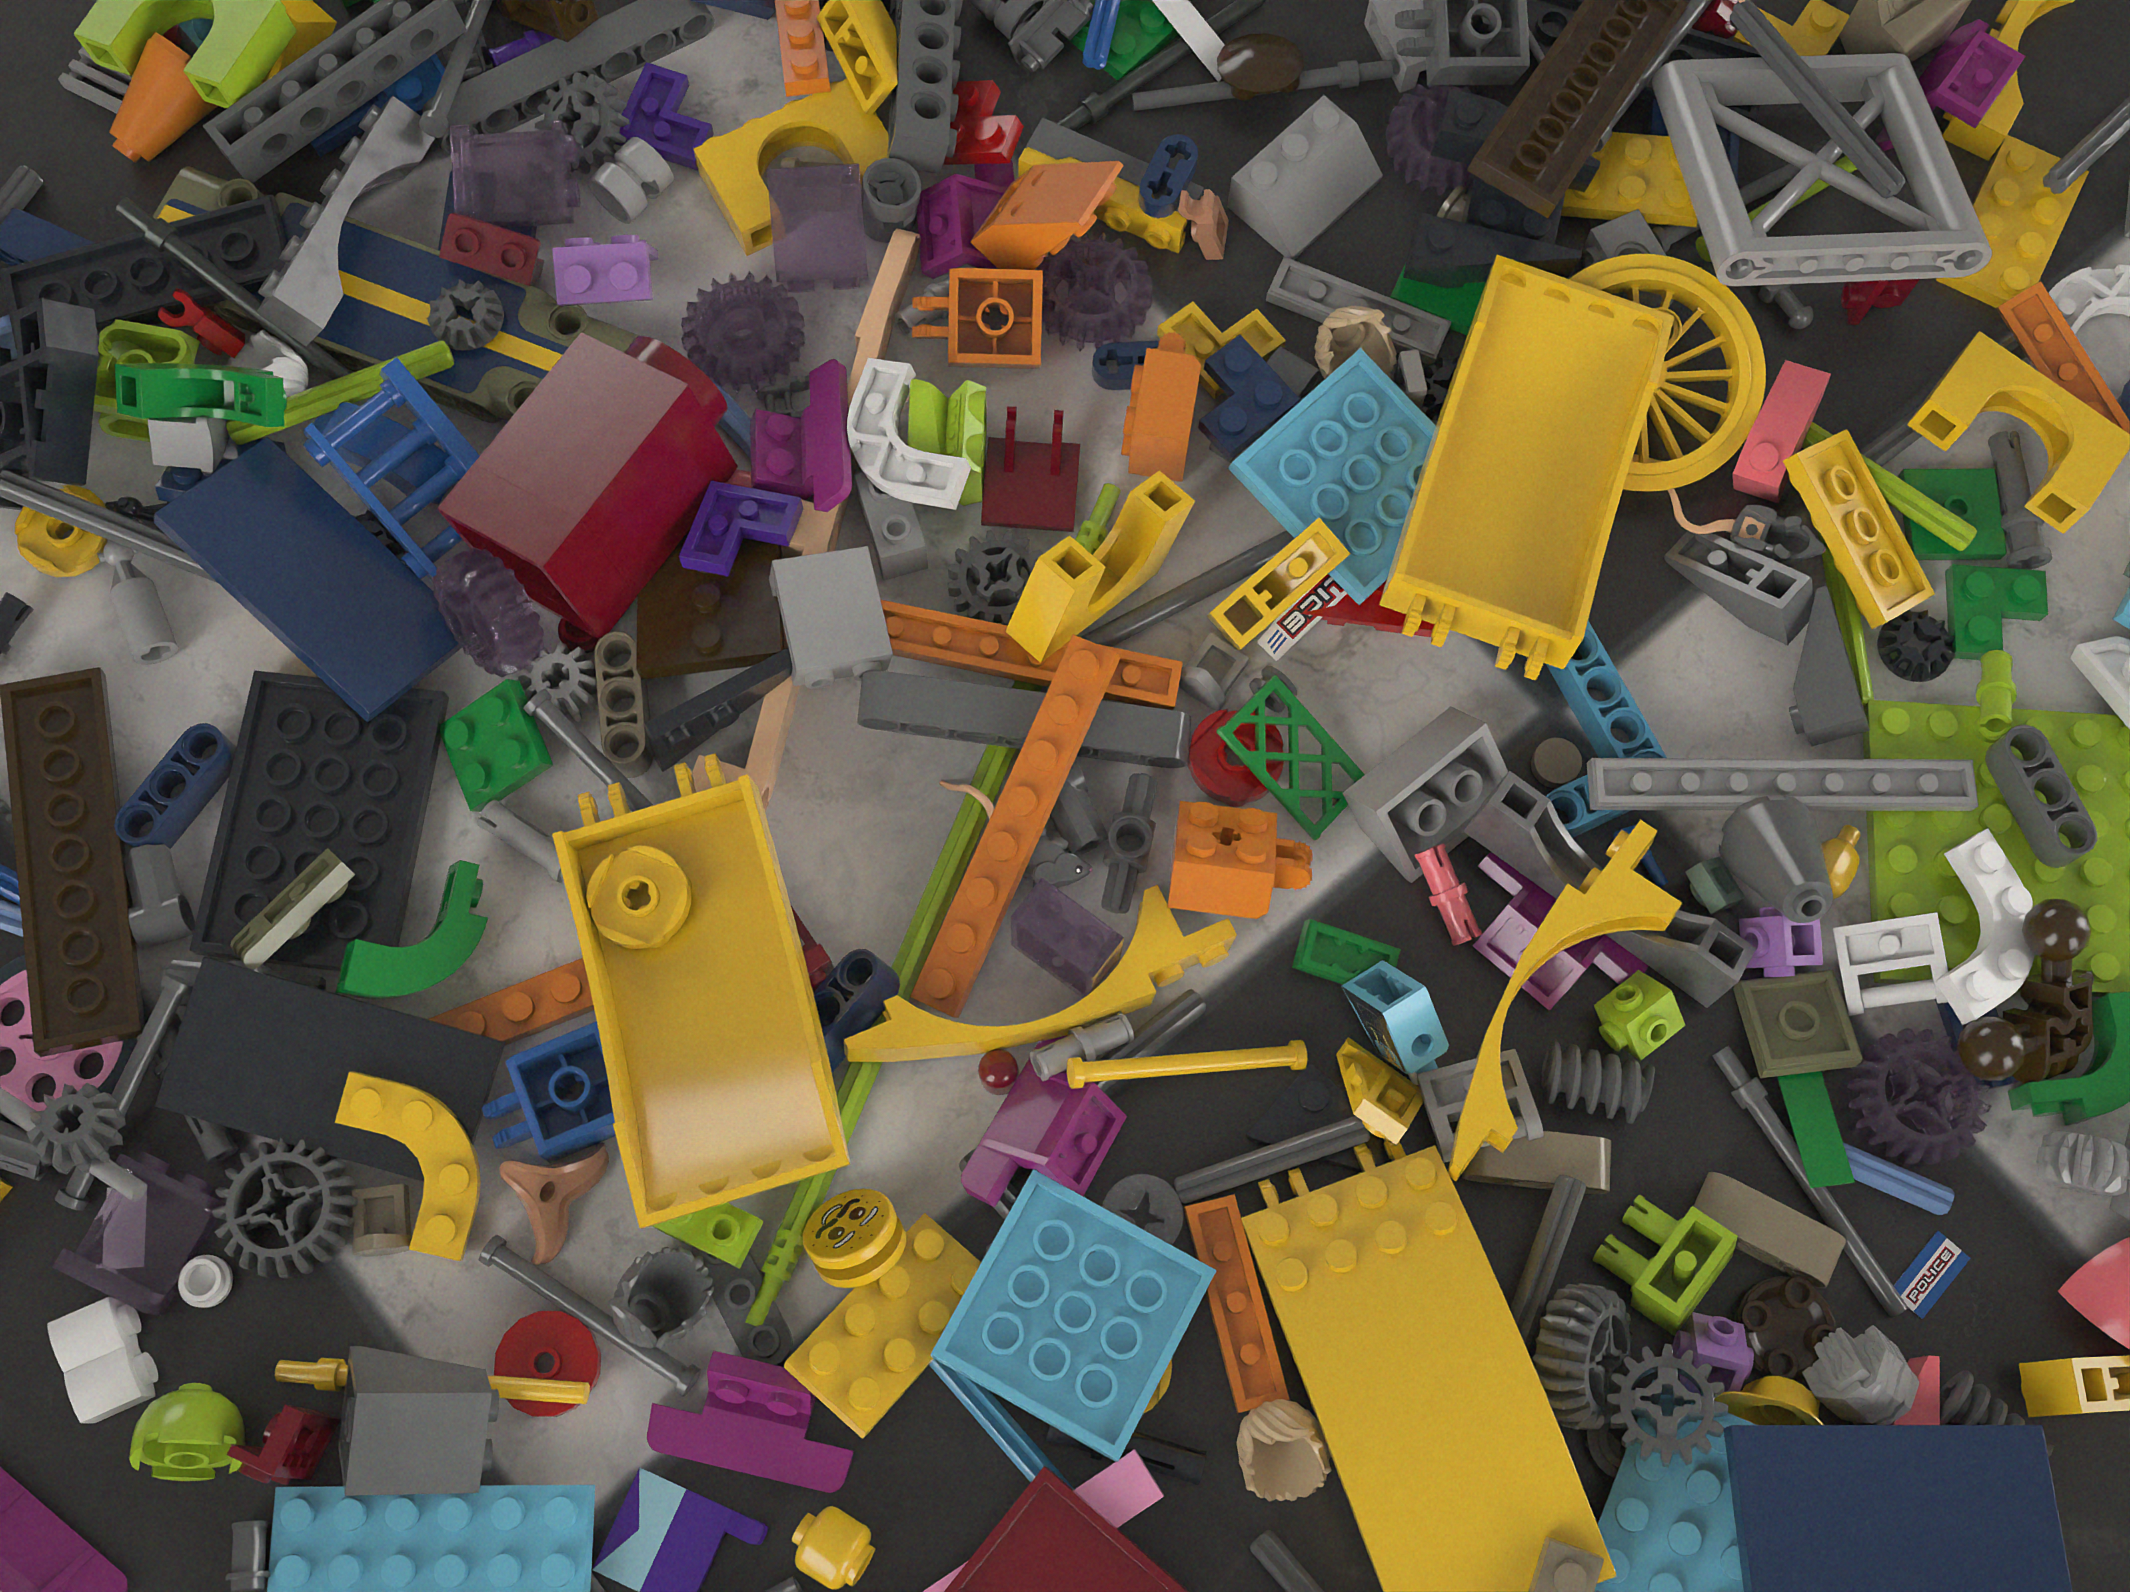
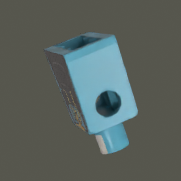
M1383 960L1342 985L1347 998L1380 1056L1408 1074L1411 1082L1415 1085H1418V1073L1438 1068L1434 1059L1447 1052L1449 1044L1424 985Z

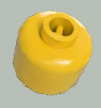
M833 1506L826 1507L816 1517L811 1513H807L792 1537V1542L798 1545L795 1555L796 1567L832 1590L840 1589L846 1583L854 1586L864 1573L875 1552V1548L870 1545V1529Z

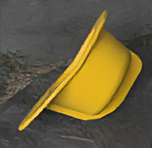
M1765 1376L1746 1384L1741 1392H1723L1714 1398L1715 1401L1728 1405V1413L1755 1425H1824L1819 1420L1820 1401L1813 1395L1812 1391L1802 1384L1782 1376Z

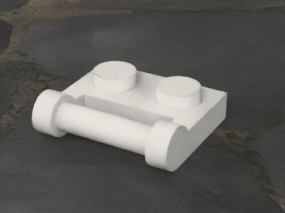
M1937 912L1833 928L1849 1016L1864 1014V1009L1932 999H1936L1937 1004L1948 1002L1935 980L1948 972ZM1924 965H1930L1932 979L1865 989H1860L1857 975Z

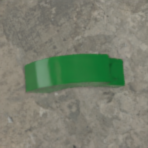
M115 364L117 413L141 419L203 416L236 420L263 427H285L284 411L287 406V396L284 390L283 377L274 376L273 371L204 364Z
M459 860L449 866L436 922L427 936L417 944L408 947H389L358 939L348 943L335 993L371 1000L394 999L432 987L459 969L475 950L488 921V917L469 913L470 907H477L482 894L483 880L477 878L480 865Z
M2130 991L2108 993L2092 1001L2094 1052L2091 1062L2084 1073L2077 1078L2028 1082L2009 1090L2008 1096L2012 1111L2031 1109L2033 1117H2044L2062 1113L2066 1126L2110 1113L2130 1102Z

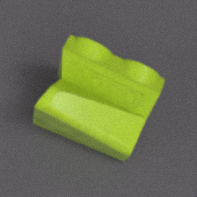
M117 319L110 326L104 328L99 334L98 352L100 357L98 360L93 410L101 412L98 423L102 431L111 436L150 442L148 419L117 413L115 364H194L200 341L181 330Z
M912 379L910 381L907 446L923 452L966 458L971 470L959 504L967 506L982 502L987 436L986 387L966 380L947 398L933 384L919 379Z

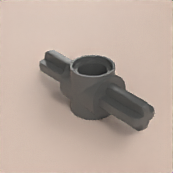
M1134 773L1129 777L1122 812L1113 815L1103 858V863L1109 869L1101 906L1112 913L1126 914L1130 910L1138 873L1146 872L1156 823L1150 819L1158 785L1157 779L1149 776V774ZM1130 834L1138 837L1143 846L1137 851L1128 852L1121 849L1116 841L1119 837Z

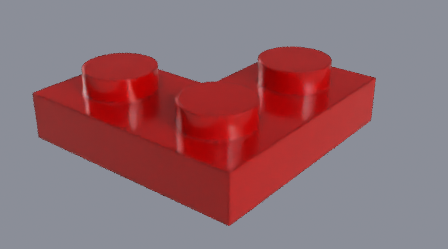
M993 80L957 82L952 94L958 95V108L954 122H950V129L957 130L956 146L953 157L945 156L943 165L1010 164L1024 126L1016 115L992 116L1001 93Z

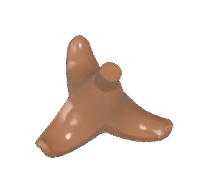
M597 1143L594 1151L586 1156L562 1163L531 1165L510 1160L500 1165L501 1179L514 1190L522 1202L532 1225L536 1241L535 1255L531 1258L534 1266L546 1264L559 1254L567 1236L570 1203L588 1192L605 1174L609 1163V1155L604 1143Z

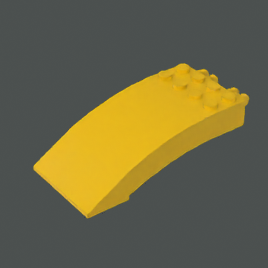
M1496 255L1441 409L1379 605L1407 614L1401 634L1413 637L1414 633L1419 629L1421 620L1435 624L1431 633V644L1442 647L1449 630L1498 646L1499 650L1495 667L1506 670L1512 663L1515 653L1528 657L1524 667V677L1536 680L1543 663L1564 670L1584 638L1614 517L1654 390L1659 382L1674 320L1673 315Z
M716 753L704 756V767L712 788L696 792L692 771L684 762L674 765L681 794L680 798L630 812L620 782L608 785V799L613 809L614 818L600 822L596 800L588 791L577 796L584 827L568 832L561 830L552 833L578 934L598 1024L615 1120L613 1127L640 1229L850 1165L821 1023L760 792L748 774L738 777L739 780L726 783ZM638 845L654 847L671 856L690 880L691 906L688 916L678 932L671 936L669 941L662 947L626 948L608 939L595 925L591 909L588 908L587 887L596 867L610 855L616 856L620 852L628 851L629 847ZM642 885L639 891L630 890L627 894V898L633 902L632 910H639L642 905L649 904L651 896L647 894L648 885Z
M1384 1138V1147L1392 1162L1376 1167L1370 1149L1367 1148L1365 1143L1354 1146V1151L1362 1173L1309 1192L1299 1167L1288 1171V1181L1293 1194L1297 1197L1280 1204L1276 1188L1271 1184L1270 1180L1266 1179L1258 1182L1267 1208L1242 1217L1241 1220L1250 1248L1302 1378L1383 1592H1528L1546 1536L1600 1555L1604 1562L1597 1584L1616 1577L1614 1566L1543 1386L1491 1265L1436 1146L1434 1145L1406 1156L1400 1142L1396 1145L1388 1138Z

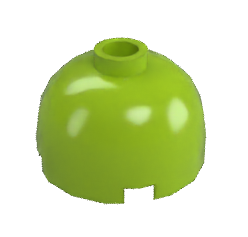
M202 1383L184 1384L179 1387V1390L169 1392L151 1402L137 1421L131 1441L130 1463L138 1471L140 1461L151 1465L152 1477L174 1481L214 1479L216 1472L212 1468L224 1467L230 1464V1474L237 1471L242 1462L226 1455L232 1444L245 1445V1426L242 1416L235 1404L222 1394L213 1392L209 1385Z

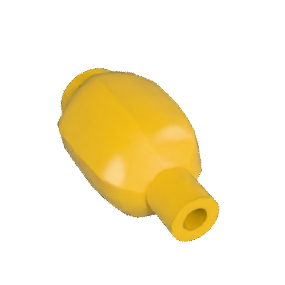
M1844 825L1836 838H1831L1821 843L1833 899L1845 893L1860 863L1859 855L1854 847L1861 833L1856 827L1851 825Z

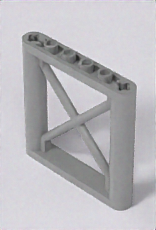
M1887 53L1800 57L1839 102L1865 101V104L1853 116L1863 130L1880 114L1919 210L1894 196L1887 199L1881 197L1870 183L1834 165L1833 162L1843 152L1832 139L1815 155L1725 107L1734 105L1800 103L1762 57L1676 60L1663 65L1654 74L1652 87L1717 279L1723 285L1754 286L1955 278L1972 275L1989 263L1992 257V249L1913 66L1906 55ZM1716 124L1801 169L1751 222ZM1818 178L1917 231L1786 237L1766 236L1769 229Z

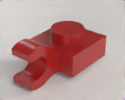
M175 288L172 296L183 303L185 307L184 312L175 315L161 307L158 311L159 318L165 324L172 327L192 326L193 331L199 334L196 339L200 341L201 345L216 355L221 356L225 352L235 359L245 345V333L206 306L204 308L201 307L185 290Z

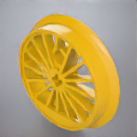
M1629 254L1597 262L1572 276L1569 280L1610 294L1626 292L1628 300L1638 304L1639 291L1661 295L1660 305L1654 309L1674 316L1666 353L1698 318L1705 322L1715 336V339L1668 361H1663L1659 382L1654 390L1648 413L1671 460L1661 461L1649 458L1647 417H1645L1637 442L1638 455L1633 454L1623 489L1643 492L1674 489L1698 481L1721 467L1737 452L1747 439L1760 412L1765 392L1766 366L1762 343L1757 328L1741 301L1726 285L1720 283L1709 272L1684 260L1664 255ZM1671 299L1683 304L1693 312L1683 325L1678 315L1668 309ZM1716 347L1721 348L1727 368L1725 370L1667 372L1668 369ZM1725 380L1728 383L1726 403L1670 383ZM1668 396L1720 414L1721 418L1713 433L1710 434ZM1660 407L1700 441L1701 447L1684 456Z

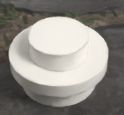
M201 1255L190 1260L181 1270L178 1279V1289L183 1300L199 1308H210L221 1303L228 1296L233 1284V1274L230 1266L223 1259L213 1255Z

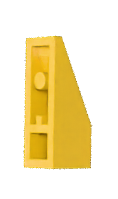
M829 0L816 18L865 114L872 116L898 84L897 29L881 0Z
M1319 517L1216 606L1207 617L1230 644L1239 651L1351 553Z
M2130 1356L2068 1358L2019 1363L2022 1380L2021 1390L2026 1402L2028 1417L2130 1411Z

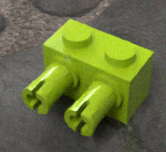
M1638 1195L1633 1201L1635 1206L1630 1205L1622 1222L1630 1225L1661 1246L1657 1255L1647 1260L1611 1233L1604 1240L1606 1245L1603 1246L1601 1244L1593 1261L1631 1285L1632 1298L1630 1306L1675 1336L1732 1258L1738 1236L1693 1206L1684 1218L1677 1221L1647 1201L1645 1197Z

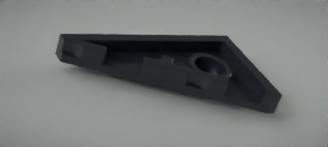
M789 648L646 722L645 727L652 754L661 771L664 772L671 768L720 729L733 724L741 713L790 677L792 661Z
M1310 1063L1250 1129L1246 1137L1252 1142L1272 1145L1354 1117L1355 1115L1353 1114L1348 1095ZM1370 1132V1140L1365 1142V1145L1373 1155L1375 1166L1378 1167L1392 1162V1159L1386 1153L1384 1138L1377 1137ZM1400 1142L1406 1156L1413 1154ZM1354 1146L1318 1158L1327 1161L1329 1164L1362 1173Z

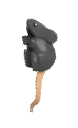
M1675 489L1668 490L1674 516L1681 527L1689 532L1709 534L1727 531L1731 533V542L1788 567L1796 566L1802 561L1821 555L1826 550V546L1817 539L1813 531L1806 525H1801V517L1777 516V512L1774 509L1761 505H1746L1736 519H1722L1701 526L1694 525L1684 517Z
M943 780L940 781L939 784L946 789L967 792L982 803L990 820L994 807L989 798L980 790L967 784H951ZM1045 828L1022 876L1023 878L1034 880L1033 888L1041 895L1051 894L1060 887L1073 884L1089 875L1092 871L1090 864L1076 855L1065 851L1069 844L1067 840L1056 835L1052 839L1047 837V830Z

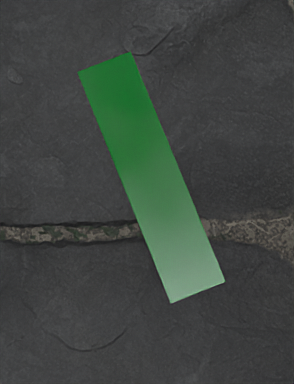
M1816 1071L1777 1076L1810 1189L1855 1183L1822 1072Z

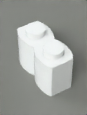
M107 1297L47 1323L51 1345L57 1361L64 1372L67 1393L80 1423H97L155 1397L153 1383L158 1381L157 1368L152 1357L147 1352L142 1353L139 1349L136 1334L141 1332V1322L135 1308L130 1303L125 1304L123 1299Z

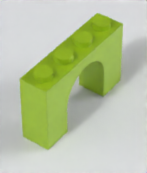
M97 0L74 32V35L97 65L132 76L146 42L154 32L162 35L173 26L192 19L214 20L209 34L183 71L204 101L229 108L260 86L297 30L286 14L285 5L280 0Z

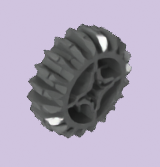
M280 1138L276 1149L266 1141L259 1143V1158L245 1152L240 1154L241 1162L245 1167L241 1172L233 1168L225 1170L226 1176L234 1180L230 1189L219 1187L215 1190L217 1196L227 1199L226 1206H219L212 1210L214 1217L227 1220L215 1233L218 1238L231 1239L224 1251L232 1257L241 1255L239 1266L243 1269L251 1270L257 1266L258 1275L270 1278L277 1270L279 1277L284 1279L292 1278L296 1266L301 1273H312L314 1269L313 1256L321 1262L328 1263L332 1261L331 1252L327 1248L330 1243L339 1247L347 1245V1240L339 1235L338 1232L341 1226L353 1228L355 1223L353 1218L344 1215L345 1209H352L358 1205L356 1197L344 1195V1193L355 1186V1179L350 1176H341L347 1166L343 1160L339 1158L331 1160V1156L324 1154V1149L321 1147L314 1151L305 1149V1142L302 1139L295 1146L284 1143L283 1139ZM293 1167L308 1168L317 1178L319 1185L312 1188L306 1185L295 1188L293 1181L286 1178L284 1169ZM263 1184L264 1192L262 1198L251 1207L257 1190ZM285 1199L294 1200V1203L286 1208ZM322 1207L315 1227L309 1232L308 1222L310 1216L314 1211ZM286 1208L287 1216L278 1215L279 1211ZM260 1227L265 1229L276 1227L279 1235L287 1239L289 1247L268 1249L258 1240L253 1230Z
M1579 1283V1285L1567 1284L1564 1289H1558L1554 1295V1300H1550L1546 1305L1547 1315L1540 1319L1541 1330L1539 1337L1535 1338L1537 1349L1532 1359L1536 1362L1537 1375L1557 1423H1561L1563 1427L1577 1430H1599L1604 1423L1610 1422L1613 1411L1618 1410L1607 1406V1395L1621 1392L1611 1384L1613 1373L1621 1374L1625 1377L1628 1375L1623 1366V1360L1627 1356L1631 1358L1633 1355L1630 1351V1342L1633 1338V1333L1629 1331L1631 1318L1629 1313H1626L1624 1300L1619 1299L1615 1291L1585 1283Z

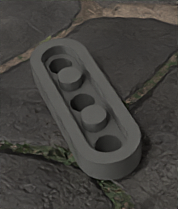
M692 1247L694 1257H703V1266L708 1268V1276L712 1279L711 1285L714 1287L712 1298L742 1357L777 1366L783 1364L791 1353L793 1338L776 1302L773 1300L763 1325L756 1327L745 1322L763 1281V1276L750 1251L739 1269L718 1258H711L708 1253ZM742 1285L747 1286L750 1290L749 1300L742 1305L735 1304L732 1300L734 1289ZM762 1332H770L774 1337L773 1346L768 1351H759L755 1344L757 1336Z

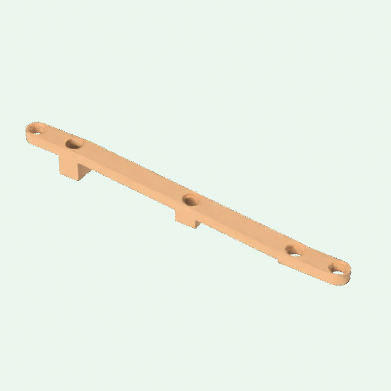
M896 228L891 237L855 334L857 353L847 387L848 412L867 359L885 360L895 323L894 315L900 309L917 262L921 240L920 234ZM850 448L853 484L858 462ZM850 494L828 512L814 510V503L802 500L804 509L789 547L781 545L783 557L792 558L835 551ZM784 630V649L788 648V643ZM791 676L764 696L746 767L741 768L719 761L726 783L739 780L738 777L746 774L750 776L759 789L765 812L774 790L800 685H793ZM698 755L692 771L696 792L712 788L704 767L705 757Z

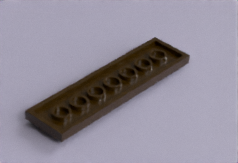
M1584 0L1476 153L1467 171L1523 203L1526 207L1549 218L1689 3L1684 0Z
M100 667L0 684L34 1052L40 1057L137 1038L143 1032L142 1025L145 1024L136 940L132 934L128 919L129 908L132 907L124 863V856L126 855L125 842L117 835L114 827L115 818L121 806L106 675Z

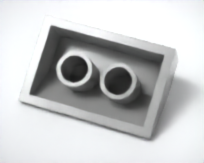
M1323 95L1231 178L1227 207L1283 256L1295 260L1382 180L1383 174L1358 124Z
M1450 706L1344 791L1343 795L1362 831L1402 876L1412 883L1423 874L1420 864L1414 855L1441 843L1445 844L1448 854L1469 835L1463 831L1484 800L1507 775L1508 770L1487 724Z

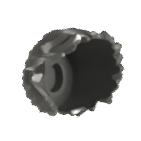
M681 1246L672 1250L669 1247H664L660 1252L652 1254L647 1251L643 1257L637 1256L621 1277L613 1299L608 1301L613 1322L620 1334L626 1337L631 1344H637L639 1348L646 1347L650 1349L654 1347L663 1348L667 1344L673 1343L674 1340L683 1338L688 1331L693 1330V1326L705 1317V1307L714 1290V1287L711 1285L712 1279L708 1276V1268L703 1266V1257H694L690 1250H686Z

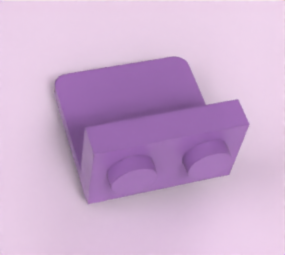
M639 235L611 236V244L605 245L593 242V238L565 239V247L552 248L557 305L570 306L653 300L650 261L658 260V250L646 243V240L639 239Z

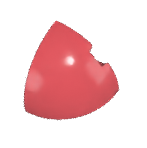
M2130 1237L2105 1249L2084 1264L2063 1284L2058 1292L2100 1330L2130 1349Z

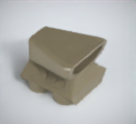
M1858 0L1839 37L1847 55L1900 53L1906 55L1910 62L1948 39L1972 0Z

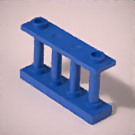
M396 357L380 371L379 375L384 380L379 385L381 391L324 435L320 433L313 423L309 424L304 428V434L309 440L303 446L322 468L330 463L407 552L401 558L405 565L419 579H423L427 575L432 582H435L443 574L433 563L463 539L450 525L420 548L402 528V525L456 482L460 481L480 455ZM405 404L417 419L412 423L414 428L355 473L336 450L395 405L397 408H400ZM437 442L449 456L444 460L446 466L388 511L369 488L426 443L432 446Z

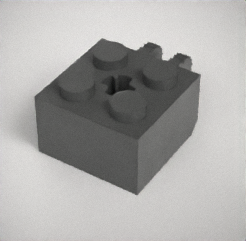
M1423 0L1424 9L1405 10L1395 14V26L1397 28L1425 29V37L1403 38L1397 42L1396 47L1398 55L1426 57L1427 85H1514L1530 66L1527 0Z

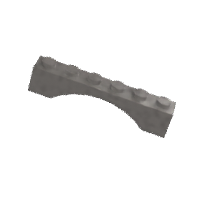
M394 96L381 109L376 105H372L359 124V127L365 131L362 138L358 139L354 136L340 155L339 159L346 163L342 171L334 169L320 189V192L326 195L321 205L314 202L302 218L300 225L306 229L300 239L294 235L282 251L279 259L286 263L280 273L274 269L259 289L258 293L264 296L265 299L256 314L304 346H307L324 329L344 295L338 269V243L341 226L350 204L366 191L383 184L404 180L421 162L435 138L421 130L419 126L421 116Z
M1511 771L1507 773L1484 800L1463 831L1556 899H1558L1567 883L1578 890L1594 867L1603 871L1573 840L1560 821L1551 800ZM1680 910L1677 911L1665 931L1630 930L1606 934L1706 1008L1738 983L1756 950L1754 946L1715 918L1694 915Z

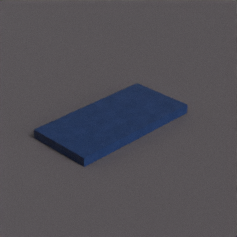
M268 436L155 513V525L366 722L371 721L474 637L476 630L419 579L416 574Z
M1731 1425L1724 1428L1744 1592H2073L2043 1425Z

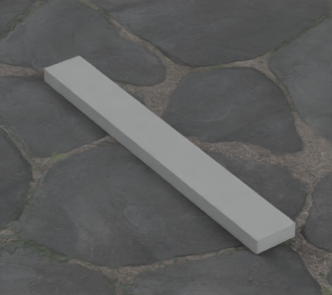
M1591 758L1587 762L1590 810H1737L1740 806L1751 800L1768 796L1770 800H1786L1784 796L1794 797L1806 805L1810 811H1972L1978 807L1973 760Z

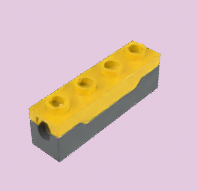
M1041 118L1026 148H1024L1018 159V177L1032 166L1039 164L1120 161L1124 166L1113 181L1117 186L1116 191L1102 206L1096 207L1093 213L1098 219L1104 221L1114 230L1130 232L1145 239L1147 243L1155 248H1166L1179 253L1191 231L1192 220L1183 217L1179 213L1178 208L1168 217L1154 218L1145 214L1139 206V187L1149 163L1045 118ZM1190 181L1186 190L1192 199L1200 200L1201 196H1203L1204 187ZM1162 183L1159 191L1156 194H1152V198L1159 200L1162 195H1166L1167 184Z

